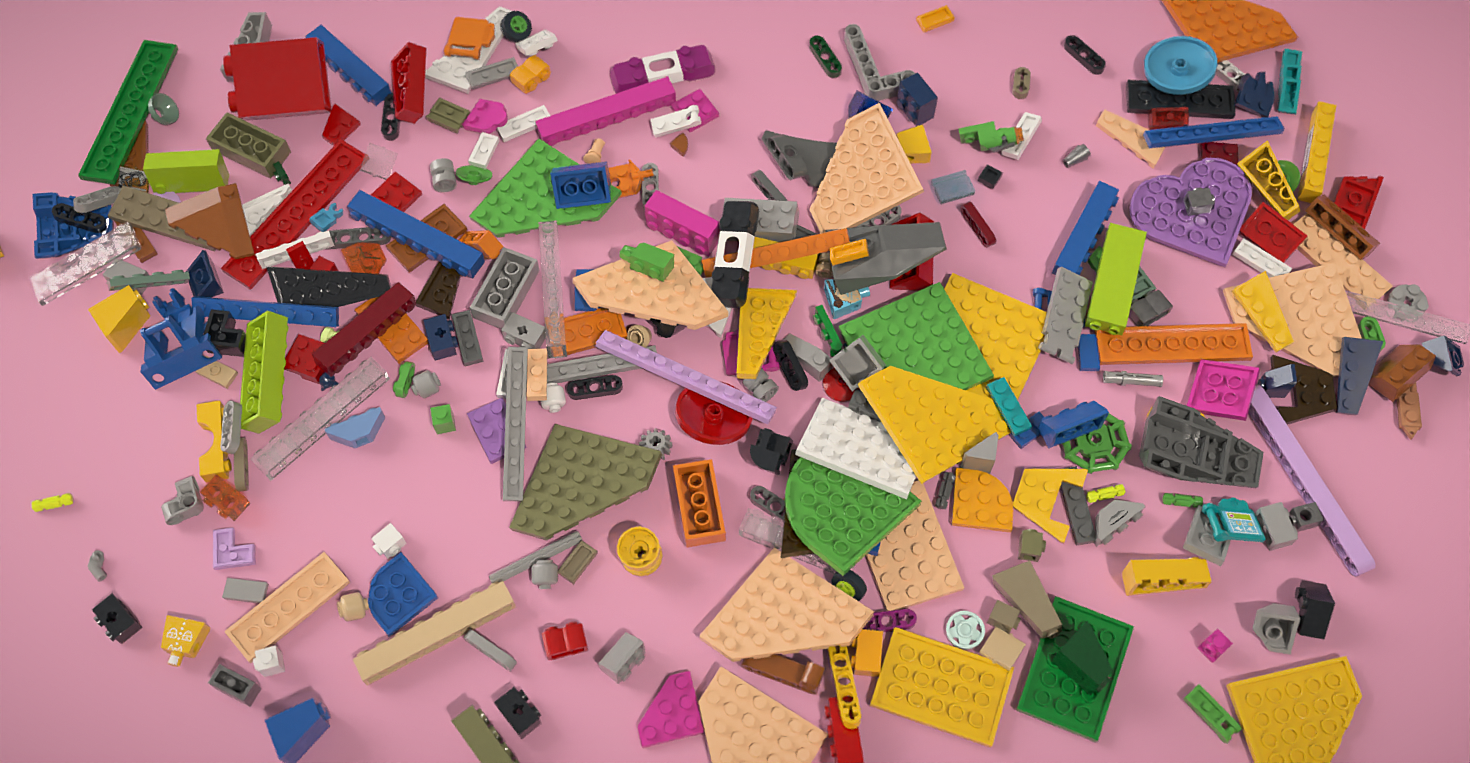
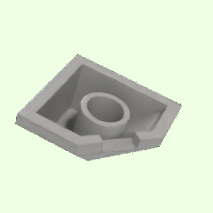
M1273 603L1257 610L1253 630L1261 638L1269 651L1291 654L1300 617L1295 606Z

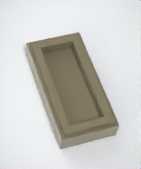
M581 540L558 569V574L574 585L598 554V551Z

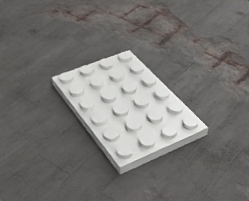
M825 398L821 399L797 447L795 455L907 499L916 475L883 423L876 421V419H870L867 415L855 413L850 408Z

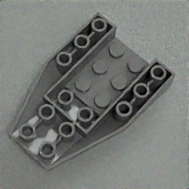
M940 222L847 228L850 243L862 239L867 240L869 256L833 265L834 281L840 295L901 276L947 250ZM838 229L826 230V232L834 231V230H838Z

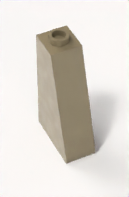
M1030 560L992 575L994 586L1014 608L1020 610L1019 614L1042 639L1047 637L1049 639L1054 638L1062 632V624Z

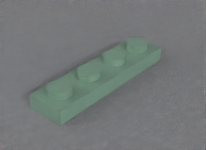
M175 270L170 274L154 272L149 276L134 274L128 278L119 275L109 279L108 287L109 291L121 290L128 285L131 289L186 284L189 282L190 277L189 272H183V270Z

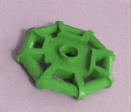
M1108 414L1106 421L1111 423L1112 426L1103 424L1100 429L1075 438L1076 447L1073 449L1071 448L1070 441L1062 443L1065 452L1064 458L1083 469H1087L1089 474L1110 469L1117 470L1127 452L1132 448L1124 426L1125 422ZM1118 430L1120 440H1116L1114 431ZM1093 435L1100 439L1097 443L1091 441ZM1114 447H1117L1120 450L1114 457L1111 451ZM1080 452L1083 457L1090 458L1089 462L1078 457L1077 454ZM1106 458L1108 462L1095 464V459Z

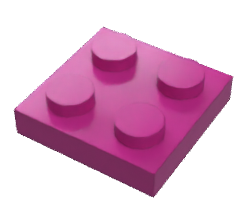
M701 89L670 104L673 112L687 109L692 105L698 106V116L701 118V124L688 128L689 133L719 117V112Z

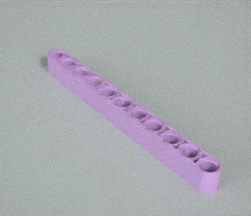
M1256 385L1248 413L1305 503L1316 502L1323 517V521L1319 525L1347 569L1355 577L1374 569L1375 561L1263 387Z

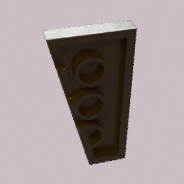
M438 262L417 298L416 306L439 316L446 314L447 319H450L461 275L457 270L446 268L441 262Z

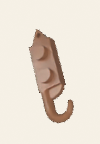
M1416 383L1397 398L1399 429H1403L1410 440L1422 428L1419 393H1417Z

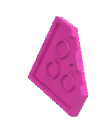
M690 671L668 677L638 724L642 748L704 733Z

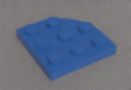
M400 552L381 567L373 577L370 584L368 604L373 617L390 637L439 597L403 553Z

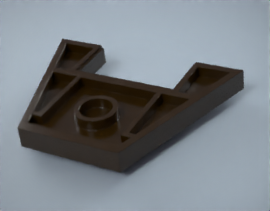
M1272 354L1270 357L1272 370L1295 364L1297 383L1293 387L1295 407L1279 406L1277 408L1287 425L1331 413L1337 409L1332 374Z

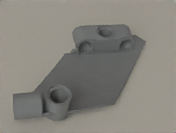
M768 130L762 136V141L789 180L804 177L810 186L819 188L821 181L824 180L827 173L828 164L835 154L837 143L797 138Z

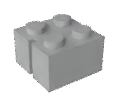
M864 334L829 360L852 391L859 387L858 383L883 370L886 366Z

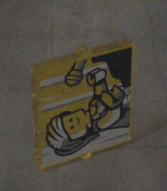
M119 166L118 187L122 188L124 185L148 193L149 182L142 169H137L136 166L133 168Z

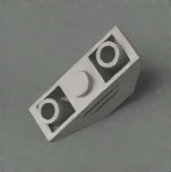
M1113 500L1101 509L1095 519V546L1098 547L1101 543L1106 545L1114 538L1113 534L1116 532L1120 534L1127 529V524L1130 521L1136 522L1143 516L1142 511L1146 506L1143 503Z

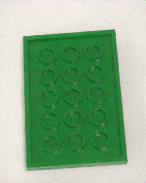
M1055 596L1052 605L1062 624V632L1054 638H1040L1016 711L1097 743L1134 626ZM1086 621L1090 623L1113 670L1109 674L1111 680L1099 693L1095 691L1091 696L1052 662L1058 651Z

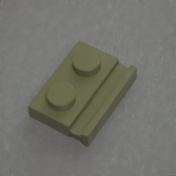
M439 97L426 118L428 121L458 134V130L460 127L462 128V124L470 114V111Z

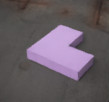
M234 528L213 530V568L215 570L256 565L254 544L235 546Z

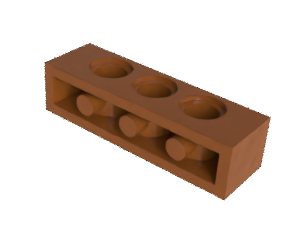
M1325 194L1317 197L1305 210L1360 260L1368 257L1380 244L1379 241Z

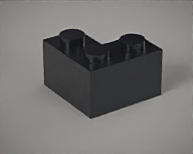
M211 309L203 335L209 333L211 336L210 341L221 355L244 357L246 340L244 331L234 329L236 321L229 311ZM206 350L208 353L214 354L212 351Z
M1301 580L1300 587H1297L1295 590V599H1297L1300 608L1298 614L1300 620L1297 631L1301 636L1325 640L1335 601L1326 584Z

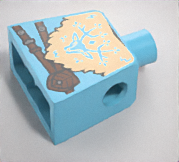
M834 279L825 280L824 291L833 319L859 310L862 305V298L870 296L869 287L840 295Z

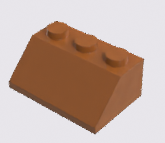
M1420 344L1399 345L1374 367L1368 385L1394 402L1431 370L1436 355Z

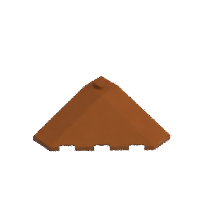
M236 183L216 187L165 209L170 227L174 229L179 227L185 230L184 233L196 240L201 238L207 241L208 246L218 251L221 249L230 252L229 256L234 259L254 255Z

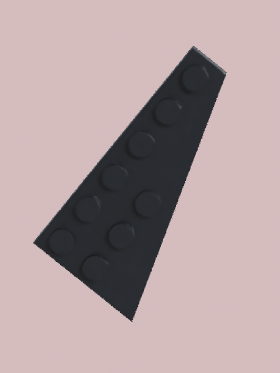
M267 267L278 303L341 307L380 297L392 287L388 274Z

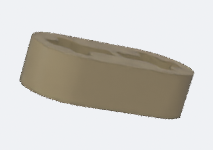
M1025 67L1017 68L1014 74L1012 92L1017 99L1026 98L1030 89L1031 74L1029 69Z

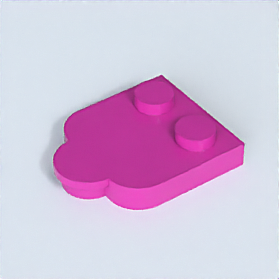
M479 99L462 126L465 130L490 134L497 127H502L507 123V110L500 102Z

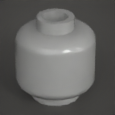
M426 370L413 377L414 384L411 385V388L416 396L420 395L425 399L439 392L441 383L435 372L432 373Z
M537 560V564L532 566V583L539 585V589H551V585L558 582V566L553 563V560Z

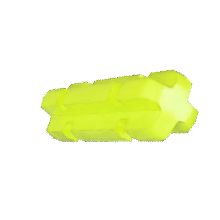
M1118 484L1115 487L1110 486L1097 489V491H1088L1086 498L1089 503L1097 502V500L1114 498V496H1123L1126 491L1123 484Z
M67 493L62 494L61 497L58 495L43 498L42 501L40 499L32 501V510L39 512L43 511L44 508L48 510L62 507L63 504L65 506L73 504V496Z

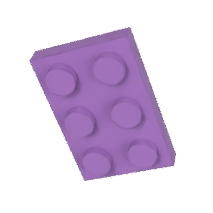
M500 398L467 413L491 464L504 458L506 404L503 398Z

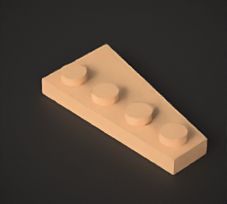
M1107 110L1103 111L1096 124V127L1112 139L1119 140L1124 148H1129L1135 152L1139 159L1147 161L1153 169L1166 148H1149L1143 136L1145 130L1149 129Z

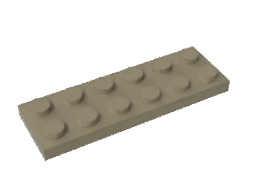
M123 185L108 214L111 220L208 250H216L208 246L207 241L201 238L196 240L184 233L185 230L179 227L174 229L168 225L165 209L179 202Z

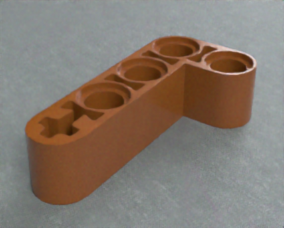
M776 654L753 659V657L744 658L741 663V667L747 671L813 695L818 693L825 672V668L816 663L808 662L806 665Z

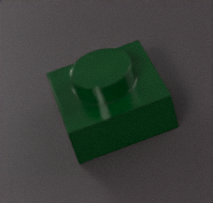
M279 161L274 163L273 166L276 171L273 174L277 181H282L284 185H290L289 177Z

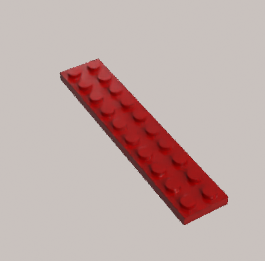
M340 139L250 236L254 255L239 259L231 257L221 267V270L251 290L268 272L267 268H261L256 254L266 249H273L282 244L296 241L310 226V217L330 204L369 161L368 155Z

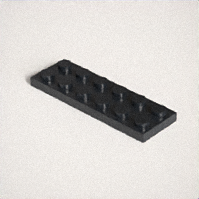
M1127 80L1126 83L1127 113L1234 119L1236 115L1234 86L1208 84L1201 90L1193 93L1170 94L1155 88L1149 81Z

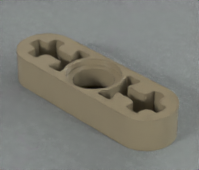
M245 437L240 438L239 447L234 453V482L237 492L248 491L249 489L248 446Z

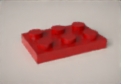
M395 171L371 196L405 212L422 195V191Z
M1264 202L1244 222L1239 231L1260 249L1283 263L1308 237V235Z

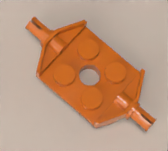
M629 159V164L609 168L610 184L615 181L620 183L616 186L622 193L619 198L636 195L640 191L642 181H644L643 178L654 176L653 170H639Z

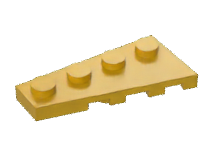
M1266 271L1233 289L1232 293L1275 353L1294 342Z

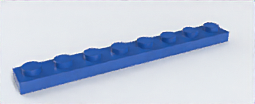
M1278 116L1145 130L1143 136L1149 148L1282 134L1284 127Z
M192 297V309L199 306L203 310L205 317H209L212 309L229 311L234 319L252 321L266 311H271L288 317V324L326 327L339 326V307Z

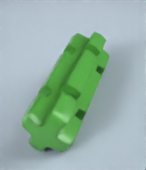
M1164 493L1163 504L1171 505L1173 503L1174 506L1184 507L1192 505L1194 508H1197L1198 505H1203V497H1192L1191 495L1175 494L1174 496L1172 493Z

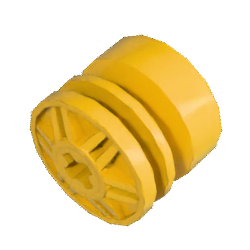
M640 526L630 528L618 540V556L625 569L632 575L640 577L650 575L661 565L663 558L662 548L654 532L648 528ZM644 551L642 557L639 558L638 555L640 554V552Z

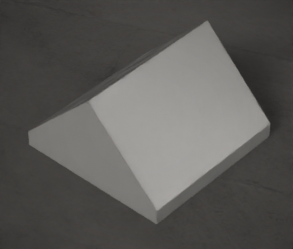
M997 432L965 452L960 468L979 470L990 474L996 460Z

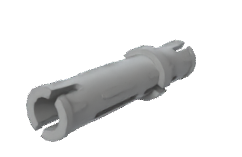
M1104 371L1103 383H1116L1121 386L1131 384L1162 387L1163 375L1127 373V371Z

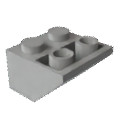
M626 632L598 663L599 668L617 684L621 681H626L632 673L631 669L635 665L639 666L646 657L644 642Z

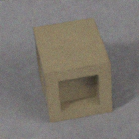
M997 600L987 624L998 627L1010 634L1012 628L1017 629L1021 618L1018 617L1020 610Z

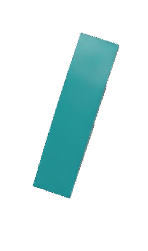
M1286 48L1283 50L1277 112L1296 114L1303 51Z

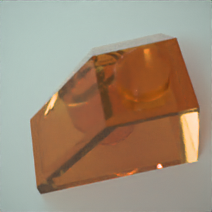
M357 242L341 249L351 272L379 274L382 266L387 261L380 244Z

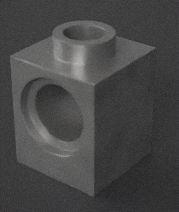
M1316 502L1294 507L1289 512V519L1297 532L1315 528L1323 521ZM1300 515H1303L1307 521L1303 520Z

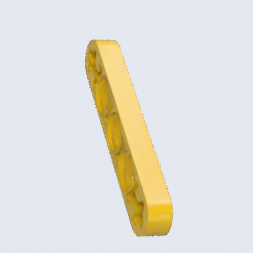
M838 645L839 653H836L835 646H829L827 650L842 723L845 727L854 729L861 723V710L847 646L841 647V645ZM843 660L846 662V665L838 667L835 665V662ZM840 678H847L850 682L842 685L838 680ZM844 696H851L854 700L851 703H845L842 698ZM849 710H852L855 720L850 719Z

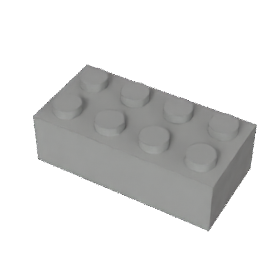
M725 198L724 204L727 201H751L757 204L759 207V217L755 237L776 242H784L796 238L799 219L797 202ZM730 237L726 241H739L737 237Z
M503 247L470 306L473 318L502 329L512 312L517 313L540 269L537 259Z

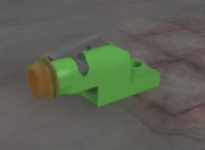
M994 121L959 128L961 143H972L979 140L981 151L990 150L996 153L1024 141L1021 127L1017 128V126L996 130Z

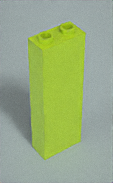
M1114 223L1109 224L1087 313L1086 327L1122 336L1128 321L1147 234L1146 231Z

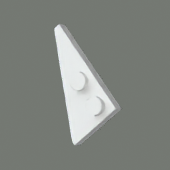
M289 184L242 204L250 236L292 191Z

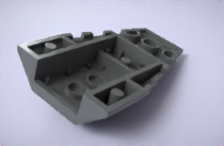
M1161 396L1157 397L1145 421L1139 453L1145 468L1182 481L1258 488L1263 451L1242 438L1238 439L1232 435L1233 432L1230 430L1222 429L1216 425L1214 420L1206 419L1200 415L1201 412Z

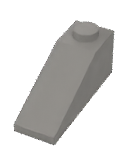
M788 334L783 339L791 344L802 368L818 382L832 369V363L829 361L831 358L818 347L792 334Z

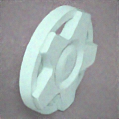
M959 611L949 618L946 625V635L954 646L963 650L972 649L983 640L985 626L981 618L975 613ZM961 615H967L971 617L966 620ZM953 620L955 626L950 628V623ZM978 623L980 625L981 632L976 629ZM971 640L977 641L974 644L969 645Z

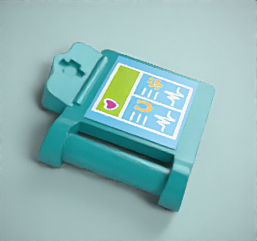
M1232 497L1221 499L1218 506L1213 503H1207L1202 506L1203 513L1208 516L1213 528L1215 541L1264 542L1266 540L1254 511L1249 509L1246 501ZM1216 513H1218L1225 530H1222L1217 519Z

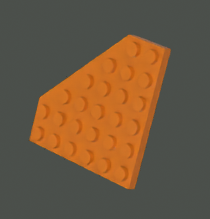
M1162 0L1184 35L1207 43L1214 50L1217 56V63L1296 42L1298 38L1281 12L1247 0Z

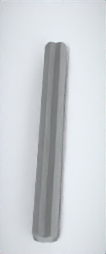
M576 531L489 575L491 583L505 581L531 568L534 564H537V560H547L580 543L582 537Z

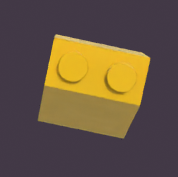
M129 285L88 309L105 337L118 353H121L151 316L147 311L150 307L144 298H142L137 289L133 291Z

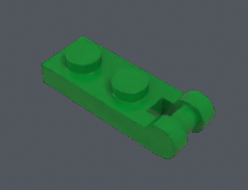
M823 305L816 306L813 319L815 324L820 326L822 338L828 342L831 348L830 356L833 357L842 350V343Z

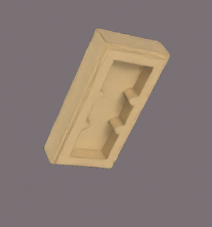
M218 361L195 371L196 374L226 389L229 388L238 375L236 370Z

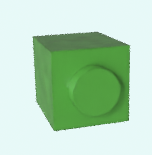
M450 404L430 408L433 426L437 434L456 431L454 413Z

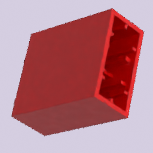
M317 37L229 45L230 55H224L223 66L226 76L233 77L235 91L228 92V105L232 113L238 112V118L249 121L331 112L324 42Z

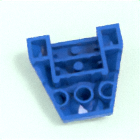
M54 192L32 194L33 211L36 215L37 240H34L35 259L57 257L114 236L113 220L108 217L112 204L90 211L102 215L107 224L105 231L94 233L58 222L54 219L52 214L53 206L59 203L74 206L73 200L76 196L70 195L69 198L61 197L58 193ZM78 215L74 218V220L82 221L85 217L83 215Z

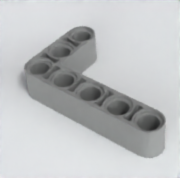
M850 24L846 27L844 42L868 100L876 102L898 96L900 81L915 74V72L905 70L880 77L861 28L857 24Z

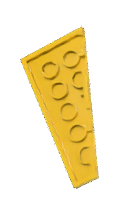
M748 288L746 303L740 307L737 378H757L796 298L797 290Z

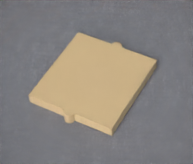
M995 627L979 653L992 660L994 664L997 663L1010 671L1026 644L1013 637V634H1008Z

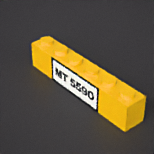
M1318 101L1311 114L1297 198L1299 201L1312 203L1323 193L1337 105Z

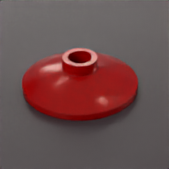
M833 368L823 379L825 393L829 398L838 402L850 401L855 390L852 391L846 382L840 383L839 380H843V378Z

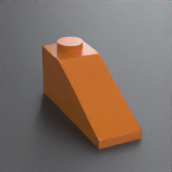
M489 230L466 231L458 239L482 252L484 260L497 258L501 253L500 250L504 247Z

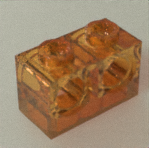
M215 475L200 491V494L204 497L202 501L210 508L215 506L218 509L217 513L224 519L229 517L235 521L251 504L245 496L218 475ZM220 491L217 496L213 497L216 492ZM234 502L232 507L227 508L230 503Z

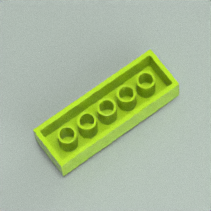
M266 311L247 323L240 398V404L242 405L241 429L257 434L278 424L282 418L281 404L285 381L284 367L286 365L285 350L287 348L288 317L271 311Z

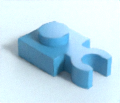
M333 203L328 211L323 208L310 217V223L321 232L326 231L337 223L336 218L343 216V209L334 211L337 209V204Z

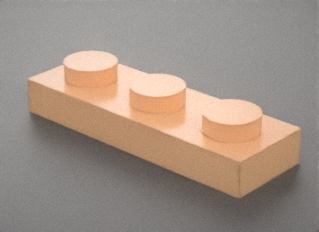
M528 349L527 401L547 400V349Z

